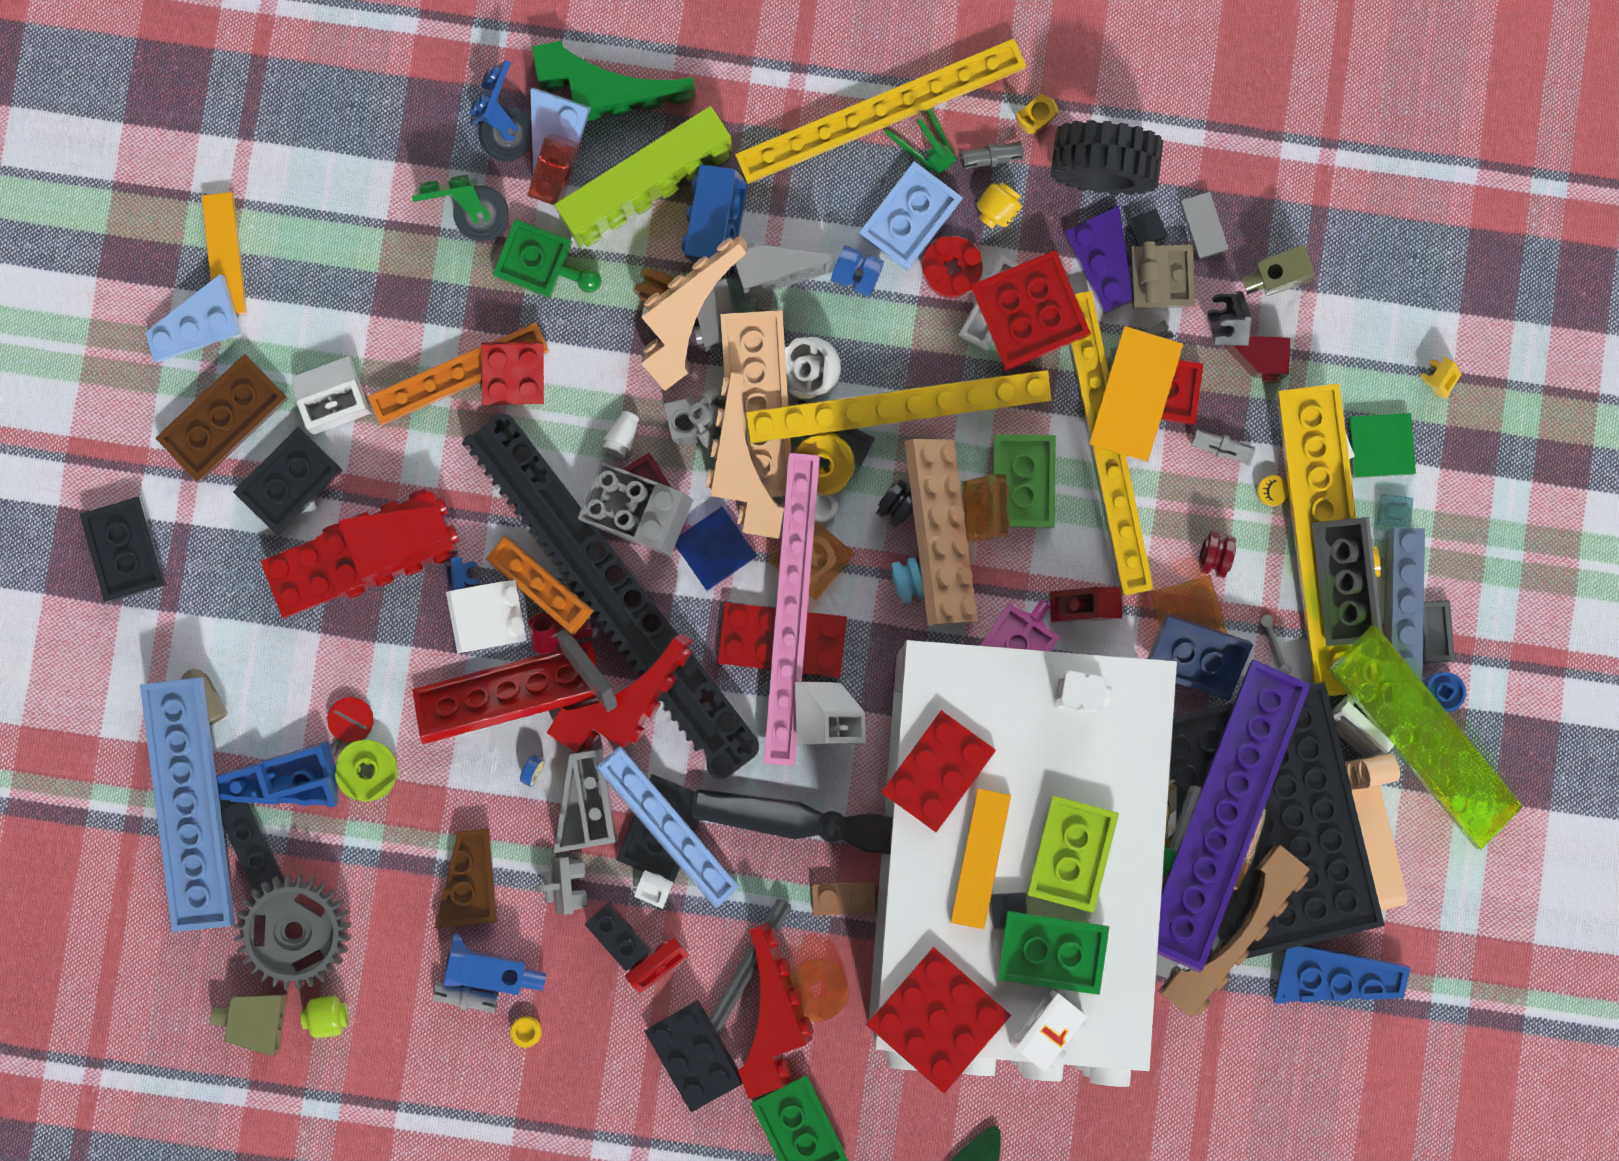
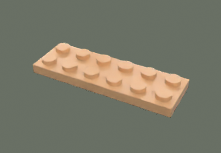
M782 310L720 314L724 377L730 378L731 371L743 373L741 394L742 422L751 459L771 497L785 496L789 453H791L790 438L749 443L745 416L747 411L788 406Z
M911 439L904 441L928 625L977 622V605L974 596L973 575L970 566L969 545L966 535L965 514L962 505L961 484L954 440Z

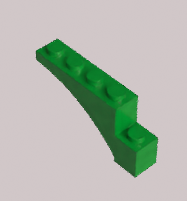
M562 41L532 46L537 78L541 90L547 89L549 92L559 91L565 88L564 85L570 84L573 101L591 107L587 121L600 119L601 115L613 113L615 116L626 115L631 112V109L643 107V110H653L661 107L662 103L685 104L691 101L690 98L696 97L693 77L674 80H649L628 77L588 63L565 49Z

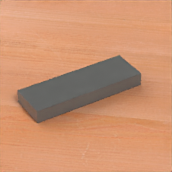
M564 629L557 633L556 636L563 654L606 711L609 712L617 707L612 687L570 632Z

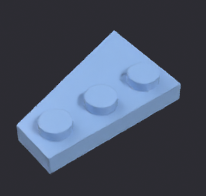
M531 88L534 186L563 196L566 192L591 107L536 88Z
M219 274L145 332L153 361L159 363L242 334L224 275Z

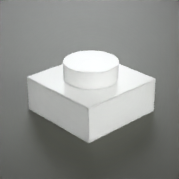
M645 870L634 897L663 909L673 882L661 875Z

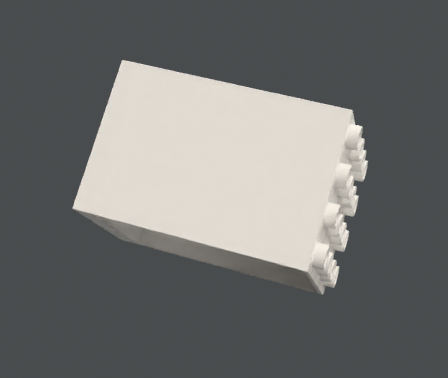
M911 640L905 642L896 655L887 783L940 710L988 743L996 751L937 833L886 797L884 816L893 817L891 853L890 855L881 854L869 1020L934 946L1012 1015L962 1074L995 1076L996 1059L1011 1060V1064L1017 1065L1016 1070L1022 1072V1077L1026 1079L1063 1081L1064 1065H1075L1076 1070L1082 1071V1076L1090 1077L1089 1082L1092 1084L1129 1087L1131 1070L1149 1071L1177 661ZM1069 670L1085 673V676L1092 674L1105 677L1107 686H1112L1109 706H1105L1100 711L1092 714L1076 711V709L1069 710L1056 707L1055 698L1059 677ZM977 788L1011 795L992 894L1025 892L1027 894L1052 795L1119 813L1094 913L1026 895L1027 914L1110 926L1100 995L1052 988L1087 1016L1084 1020V1023L1087 1025L1084 1032L1076 1041L1072 1039L1068 1041L1062 1049L1066 1054L1054 1069L1049 1066L1046 1071H1043L1010 1044V1041L1051 988L996 979L1004 928H992L991 899L984 930L950 923ZM869 1028L875 1049L883 1050L882 1054L885 1055L887 1067L917 1071Z

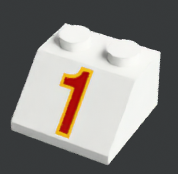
M1051 988L1010 1041V1044L1043 1071H1046L1049 1066L1054 1069L1065 1056L1066 1052L1062 1049L1070 1039L1076 1041L1087 1027L1084 1020L1087 1016Z

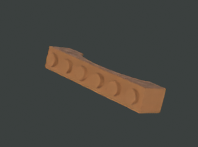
M1274 844L1255 868L1260 872L1257 893L1249 914L1236 934L1217 953L1207 959L1203 971L1199 973L1190 968L1183 970L1177 967L1176 972L1172 973L1158 990L1160 994L1192 1018L1195 1013L1199 1016L1204 1012L1210 1003V1000L1207 998L1214 989L1219 991L1223 988L1230 978L1227 974L1234 964L1239 966L1249 954L1247 948L1254 939L1259 941L1269 929V926L1266 925L1273 915L1278 917L1287 907L1289 902L1286 899L1293 890L1298 892L1307 882L1308 877L1306 874L1310 869L1281 845Z

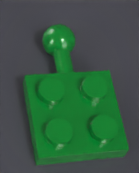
M517 219L513 222L492 274L494 278L551 299L559 276L577 282L579 288L586 293L597 291L602 282L600 274L594 269L580 271L564 265L573 244L572 240Z

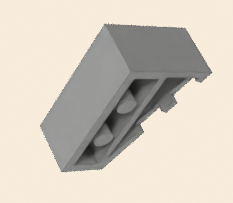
M601 749L569 755L564 795L553 853L618 842L609 783L595 768L605 759L604 752Z

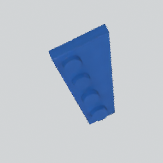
M1302 945L1284 950L1273 1002L1275 1004H1283L1294 1001L1306 1003L1317 1000L1346 1001V999L1404 998L1411 968L1404 964Z

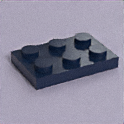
M1166 613L1147 659L1177 661L1175 683L1230 701L1253 644L1248 640Z

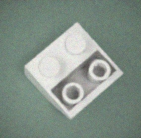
M350 356L292 377L296 402L306 429L313 435L371 414Z
M795 682L797 745L866 743L865 712L841 683Z

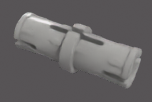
M1196 428L1191 441V447L1214 453L1217 458L1223 459V457L1245 463L1248 466L1255 453V446L1231 440L1230 436L1225 434L1218 436L1200 430V428Z
M437 982L434 991L436 994L433 996V1002L460 1006V1010L466 1011L468 1008L490 1012L491 1014H495L496 1002L499 999V994L472 990L471 986H465L464 988L443 986L441 982Z

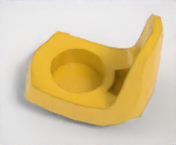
M1039 94L1025 108L1015 114V119L1023 131L1027 134H1035L1041 131L1058 115L1059 109L1055 100L1044 94Z

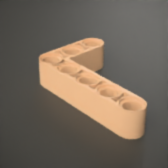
M1391 753L1347 761L1345 766L1381 911L1406 905L1407 892L1380 785L1399 780L1400 769L1398 762Z

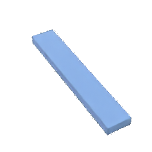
M617 747L595 767L715 908H718L739 888V885L622 747Z

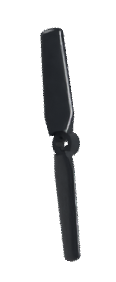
M701 789L696 790L691 798L690 814L694 819L794 840L819 836L826 842L843 840L864 852L888 855L891 853L893 817L874 813L844 817L836 811L821 813L798 801ZM830 818L836 819V824L840 825V831H835L833 836L828 835V830L823 828V823H828Z

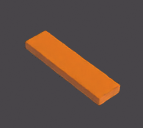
M504 535L486 557L490 564L510 581L515 580L516 586L571 634L575 635L594 610L509 537Z

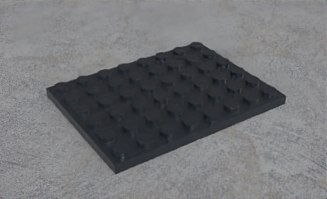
M1325 682L1310 685L1219 926L1218 936L1220 940L1222 939V947L1236 934L1249 914L1257 893L1260 872L1255 868L1274 844L1281 845L1310 869L1306 874L1308 880L1298 892L1294 890L1286 899L1289 903L1285 910L1278 917L1273 915L1266 925L1269 926L1266 934L1259 941L1254 939L1247 948L1249 954L1246 959L1385 926ZM1234 703L1173 717L1169 780H1176L1177 782L1176 824L1189 787L1197 786L1202 788Z

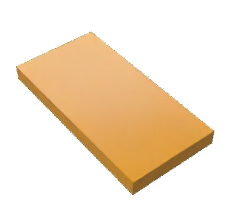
M1126 326L1123 327L1088 445L1144 462L1149 461L1183 343Z

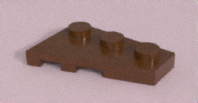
M490 829L457 832L449 865V873L434 928L498 922Z

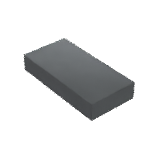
M1450 600L1424 602L1423 664L1455 662Z

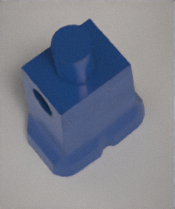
M453 934L443 977V986L464 985L519 995L520 988L543 992L546 973L525 969V962L523 960L473 951L464 945L459 934Z

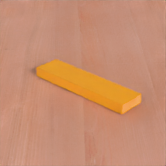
M226 192L202 195L211 281L219 274L224 275L236 314L247 313L234 194Z
M977 788L950 923L982 930L985 928L1011 795Z

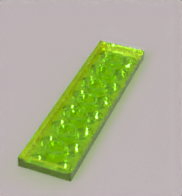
M1371 626L1329 668V671L1370 721L1394 744L1393 749L1475 848L1482 850L1523 808L1509 788L1378 627Z

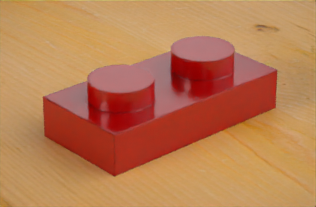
M674 937L672 940L662 942L656 948L655 953L646 960L642 959L636 962L625 977L631 986L641 993L686 959L689 953Z

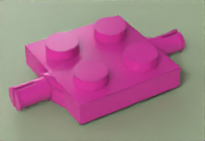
M1039 600L1032 613H1028L1008 603L980 646L1051 652L1060 636L1049 630L1041 621L1048 609H1050V605L1046 603L1041 612H1039L1045 601Z

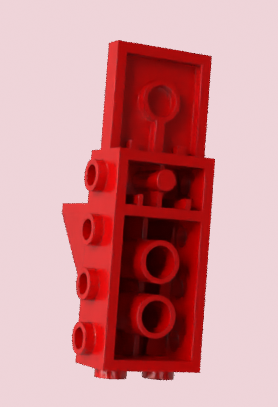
M426 489L416 491L409 495L410 500L400 504L397 501H392L380 506L381 511L369 515L368 512H364L352 518L338 521L339 523L322 529L323 534L316 536V539L261 560V565L281 617L286 619L341 596H348V599L358 597L366 593V588L377 585L378 588L393 583L396 576L404 573L406 576H410L423 571V566L434 562L437 565L452 558V554L459 552L456 543L460 542L454 525L449 526L445 515L449 512L443 497H437L432 491L427 493Z

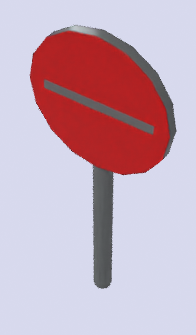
M345 697L336 701L330 708L327 716L328 728L332 735L336 737L331 747L332 756L335 755L342 741L353 743L366 738L371 732L374 724L373 712L370 706L362 699Z

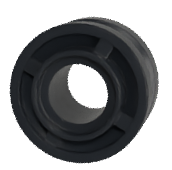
M902 479L897 484H892L877 505L879 508L875 513L881 518L889 515V524L894 528L900 522L903 524L913 511L911 491H906L907 483Z

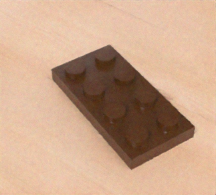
M243 354L155 439L196 482L201 483L289 398L246 354Z

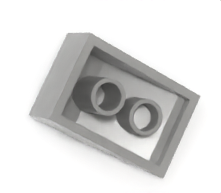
M749 243L747 254L733 266L744 300H748L831 273L832 258L830 254L763 244L755 246L754 243Z

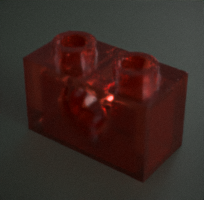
M553 133L544 137L527 196L551 205L564 199L581 143Z

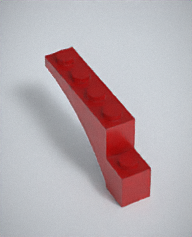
M685 634L674 637L662 656L646 673L633 684L614 695L617 701V707L607 712L600 701L579 706L571 704L561 707L546 733L575 753H579L586 748L591 749L600 734L622 748L632 743L636 744L646 730L642 727L648 717L651 719L661 705L658 699L662 692L667 693L674 684L676 677L673 674L677 667H682L692 653L689 647L693 640Z
M769 922L757 925L749 930L759 967L761 997L755 1038L746 1063L738 1069L748 1099L780 1089L790 1082L789 1076L791 1071L789 1064L785 1058L782 1059L780 1054L807 1045L813 1040L812 1034L814 1032L810 1019L807 1016L804 1017L801 1009V994L797 987H793L790 980V965L785 957L782 958L779 951V936L776 930L770 927Z

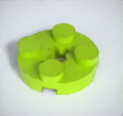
M359 740L349 744L341 751L337 759L336 782L345 795L355 800L365 802L383 798L393 789L399 777L398 762L394 753L383 743L374 740ZM362 763L374 765L372 771L374 775L372 778L367 776L360 777L359 773L362 771L360 765Z

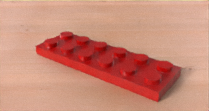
M592 641L579 644L598 669ZM561 649L549 654L533 656L412 689L419 736L422 744L597 698Z

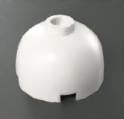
M802 337L794 339L788 347H785L787 385L791 388L788 391L792 395L800 399H812L832 390L839 380L841 360L837 351L829 342L819 337Z

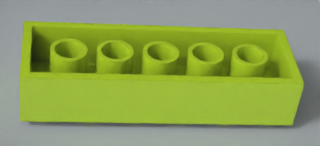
M709 106L554 204L559 218L579 248L584 245L590 247L601 240V234L607 230L615 231L628 222L626 218L636 212L638 215L643 214L653 206L652 202L661 196L664 199L670 197L679 190L678 186L686 180L692 182L694 175L699 172L700 165L710 166L714 164L718 166L728 160L730 157L729 153L732 152L731 136L713 108Z

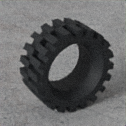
M1087 120V123L1081 121H1073L1072 124L1064 123L1062 126L1057 127L1055 133L1050 175L1052 179H1056V182L1060 184L1065 183V186L1070 188L1078 187V190L1108 192L1110 195H1118L1119 193L1134 195V192L1138 194H1145L1146 191L1152 192L1158 188L1164 141L1160 135H1155V132L1151 130L1143 131V127H1130L1126 123L1112 124V121L1097 123L1095 120Z

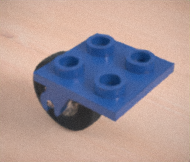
M507 60L497 66L494 65L491 71H486L481 83V87L485 88L481 98L475 99L470 110V114L474 116L471 125H479L478 136L482 148L492 158L504 162L521 158L532 146V123L529 117L520 109L513 106H501L497 101L511 64Z

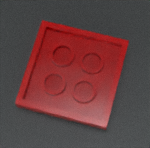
M1056 250L970 285L1005 371L1091 336L1090 329Z
M933 946L870 1018L866 1026L945 1094L1012 1015Z

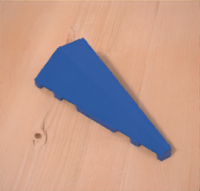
M322 742L217 774L219 800L262 804L290 803L299 804V806L326 805L327 807H334L338 805V784L335 778L336 764L329 742Z

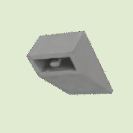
M601 462L578 519L671 557L693 499L682 491Z

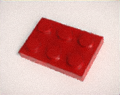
M940 710L881 793L937 833L993 756L996 749Z

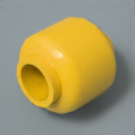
M1001 182L1000 185L995 183L989 185L977 201V208L982 213L979 219L992 229L996 224L1000 227H1008L1022 208V204L1019 201L1021 195L1004 182Z

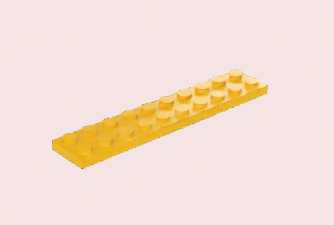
M1340 383L1277 391L1276 396L1313 684L1325 682L1328 696L1349 694L1354 690L1358 693L1378 690L1372 643L1326 646L1312 523L1356 518Z

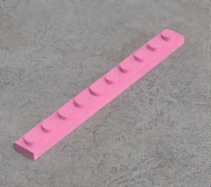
M789 453L764 754V763L795 766L797 745L795 682H802L820 455Z

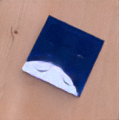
M723 506L679 535L675 547L707 592L757 558V555Z

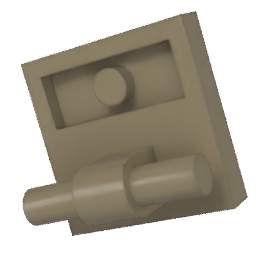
M1144 242L1143 246L1131 247L1133 309L1195 306L1193 245L1155 246V242Z

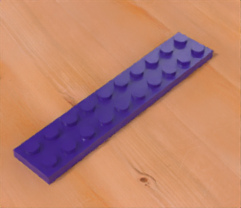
M1254 659L1250 662L1161 891L1158 955L1199 973L1203 971L1311 684Z

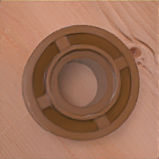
M642 268L639 276L643 283H636L632 291L641 300L646 301L653 294L659 293L661 295L668 290V284L674 278L656 269Z

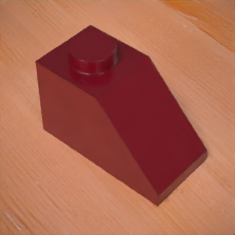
M1249 336L1248 346L1224 345L1253 378H1262L1263 383H1280V379H1284L1289 375L1290 338Z
M1089 587L1050 591L1051 622L1122 619L1121 588Z

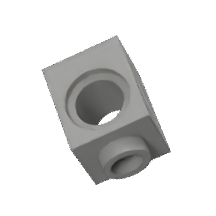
M694 397L664 404L673 443L680 442V446L698 443L697 438L699 437L696 434L697 426L695 423H693L690 429L685 431L679 430L676 427V421L680 417L688 416L689 409L695 404Z

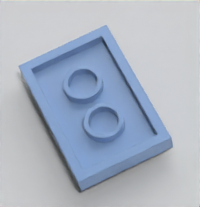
M914 161L861 229L859 236L905 271H908L960 204L963 197Z

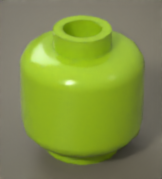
M337 996L310 999L306 1010L301 1011L302 1028L308 1029L310 1035L315 1039L340 1036L344 1028L349 1025L346 1002H341Z

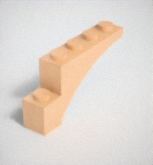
M741 235L734 240L731 237L724 240L716 248L717 253L709 259L707 256L699 259L692 266V272L685 277L682 274L677 276L668 284V290L661 295L655 293L644 302L645 307L642 318L659 337L660 341L654 339L643 349L644 353L641 364L664 391L689 373L690 362L686 359L689 338L696 317L716 283L730 267L747 254L748 244Z
M731 371L730 378L724 377L721 396H726L725 409H718L716 426L721 427L720 439H713L711 457L716 458L714 470L708 469L706 488H711V496L746 502V506H740L737 524L743 525L742 533L779 539L784 506L777 504L771 497L751 459L742 422L741 394L743 373Z

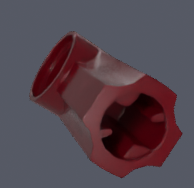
M548 613L536 614L528 621L533 651L538 654H549L554 652L559 646L556 634L565 628ZM589 618L575 635L571 634L575 640L592 636Z

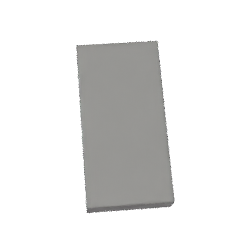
M1207 192L1181 200L1180 206L1198 260L1226 252L1229 248L1211 193Z

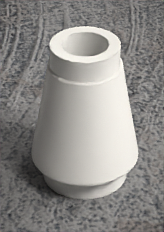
M623 411L603 438L604 445L602 449L611 456L624 459L626 454L631 453L639 417L628 411Z

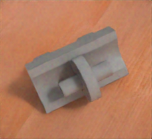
M569 857L552 858L553 874L552 871L543 872L544 884L535 885L536 892L545 891V903L555 902L556 914H573V910L587 907L586 890L571 891V879L585 877L584 861L569 860Z

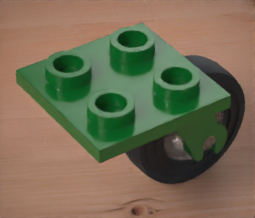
M468 175L452 177L447 184L439 185L438 180L420 183V186L412 195L413 202L452 195L456 200L453 208L454 222L464 236L475 241H488L497 237L504 230L508 222L509 210L504 197L494 188L477 185L476 178L469 179Z

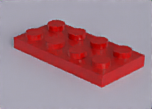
M725 602L718 664L771 670L776 608ZM807 612L802 674L841 677L847 616Z

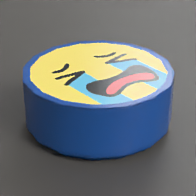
M536 755L530 756L520 775L521 783L529 787L534 786L543 770L545 760Z

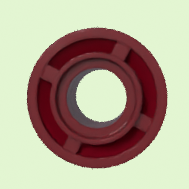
M1210 531L1201 548L1199 572L1209 574L1213 569L1215 570L1216 577L1224 579L1227 573L1230 572L1234 562L1236 537L1227 535L1223 540H1220L1218 532Z

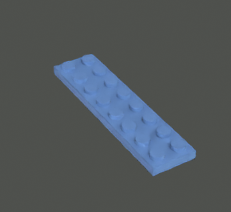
M197 677L141 684L140 690L172 932L235 925L204 678Z

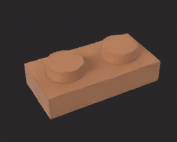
M874 881L812 884L814 916L876 913Z

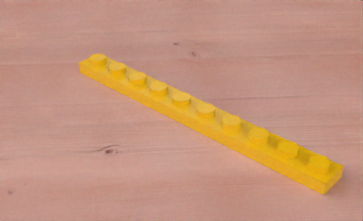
M1014 38L735 154V158L746 183L750 184L1026 69V63Z
M1092 291L1077 293L1075 296L1090 329L1091 336L1072 343L1070 346L1090 438L1109 377V371ZM1091 446L1122 596L1152 591L1154 587L1127 457Z
M1040 370L747 411L745 416L749 443L1052 400L1048 370Z

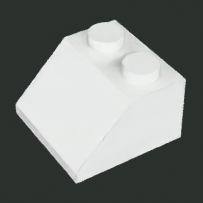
M515 580L446 592L457 653L527 641Z

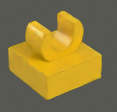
M1446 357L1443 358L1441 363L1437 360H1430L1431 368L1436 371L1431 376L1422 373L1421 378L1425 384L1431 386L1435 395L1447 399L1462 374L1453 360Z

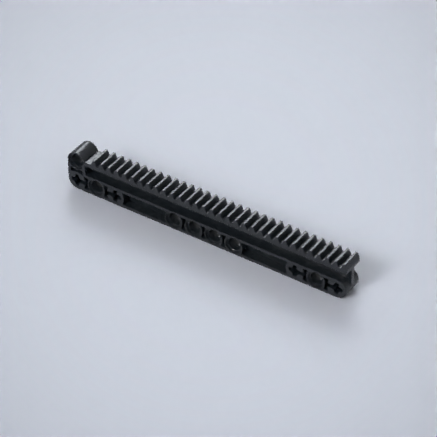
M505 413L493 416L489 423L473 435L469 434L466 436L462 445L466 450H471L469 454L474 460L479 459L477 465L482 470L486 469L484 474L488 479L494 478L491 482L496 489L501 488L499 494L503 498H508L506 503L510 508L516 507L514 514L518 518L524 517L521 523L526 528L532 526L529 533L532 537L539 536L536 542L540 547L546 546L543 552L548 557L554 555L551 560L554 566L562 565L559 573L562 576L569 575L566 582L570 586L577 584L573 590L577 596L584 594L581 600L587 605L592 603L590 606L594 610L592 615L600 613L596 621L599 625L607 623L603 631L606 634L614 633L611 641L614 644L622 642L618 649L621 654L630 652L626 661L629 664L637 662L633 670L636 673H646L662 656L673 638L679 635L595 526L578 519L582 508L516 421ZM499 424L509 425L508 430L515 439L509 442L502 432L499 433ZM520 446H527L530 448L529 457L523 461L516 460L514 456L515 450ZM535 464L542 474L548 472L545 475L547 481L543 484L539 481L534 483L537 478L529 467ZM593 543L604 545V553L599 558H591L588 555V549ZM612 567H619L623 570V577L617 583H611L607 580V572ZM631 591H637L642 596L641 603L636 607H629L625 603L626 595ZM652 615L657 616L661 623L658 630L654 632L646 631L644 620ZM691 653L687 662L682 667H677L673 674L676 677L674 684L667 693L662 692L658 701H667L663 708L666 713L675 711L671 717L673 722L682 720L678 728L680 732L690 731L686 740L688 742L698 741L693 749L696 752L704 750L709 756L707 760L709 774L717 779H726L755 758L760 749L759 742ZM705 689L708 692L713 690L716 692L713 699L718 706L722 702L727 705L719 709L712 718L708 713L714 711L707 702L704 704L700 702L703 698L701 692ZM724 713L732 714L736 720L735 726L729 731L722 730L718 725V719ZM741 726L745 729V732L740 733L745 741L751 739L754 742L751 746L753 752L749 755L746 752L738 753L737 749L740 748V744L736 738L732 742H729L727 739L728 736L735 734ZM721 756L726 757L730 763L729 770L724 774H716L712 769L714 759Z

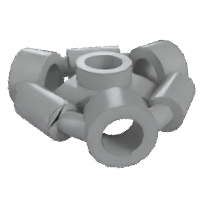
M710 389L700 395L699 403L692 405L688 412L690 421L697 426V436L703 446L708 448L710 452L713 439H720L721 427L716 426L718 409H725L726 396H721V390ZM702 410V416L698 419V413Z

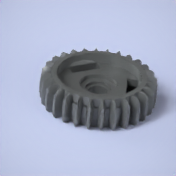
M286 874L284 876V883H281L278 876L272 878L273 887H270L264 881L260 885L263 893L256 889L251 892V896L255 901L250 899L243 901V905L248 908V911L240 910L237 913V916L244 919V922H238L234 926L236 929L243 930V933L236 935L234 940L244 942V945L237 949V953L247 952L248 956L242 963L247 964L252 961L255 965L250 973L254 974L260 969L263 972L260 978L261 982L270 976L272 977V987H275L279 980L283 981L284 990L289 988L291 981L295 982L297 990L301 989L303 980H306L308 986L312 987L315 983L314 976L321 982L326 979L323 970L330 974L335 972L336 968L331 963L332 961L337 964L343 962V958L338 952L347 953L349 947L342 944V941L351 940L352 935L344 933V930L349 929L352 923L343 922L342 919L349 914V910L339 911L338 908L344 900L340 899L334 902L332 898L336 890L333 889L325 893L326 882L316 887L314 886V876L307 883H304L303 874H299L295 882H292L290 874ZM298 894H304L321 904L325 909L324 914L321 916L295 900ZM256 915H266L264 946L256 944L254 936ZM298 922L301 924L303 934L300 938L293 939L286 934L288 923ZM320 949L324 956L323 960L306 969L296 970L293 965L295 961Z

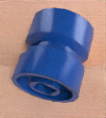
M844 245L830 281L845 288L852 285L855 292L870 297L885 261L871 255L864 258L861 255V251ZM858 267L864 271L863 276L855 275Z
M1440 672L1428 675L1422 679V708L1425 711L1433 714L1452 712L1464 703L1466 687L1463 680L1456 674Z

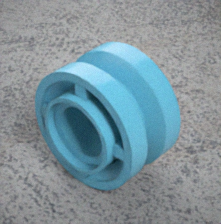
M916 557L908 558L906 566H903L899 561L891 563L893 568L891 575L898 598H902L903 604L911 603L913 595H916L920 600L925 599L920 563H917Z

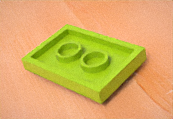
M1052 795L1026 895L1094 913L1119 813Z

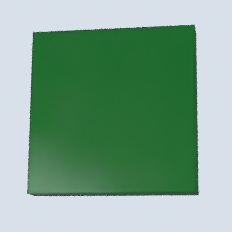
M1411 413L1351 416L1348 418L1350 445L1355 457L1351 458L1353 478L1416 474Z

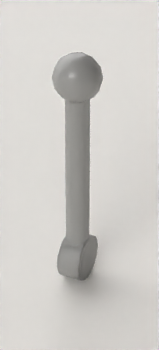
M1265 615L1261 618L1260 624L1267 629L1280 665L1279 671L1289 675L1291 668L1286 665L1272 628L1273 618L1270 615Z

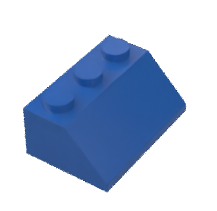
M700 165L698 174H695L693 177L692 191L695 192L693 204H689L687 210V221L690 224L688 234L685 233L682 239V251L693 263H696L704 256H707L709 259L718 252L716 248L724 240L730 237L734 240L740 235L748 184L736 169ZM734 266L730 267L726 273H733Z

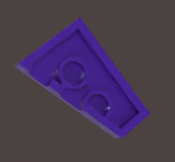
M1120 206L1065 231L1064 236L1103 314L1105 315L1130 303L1133 297Z

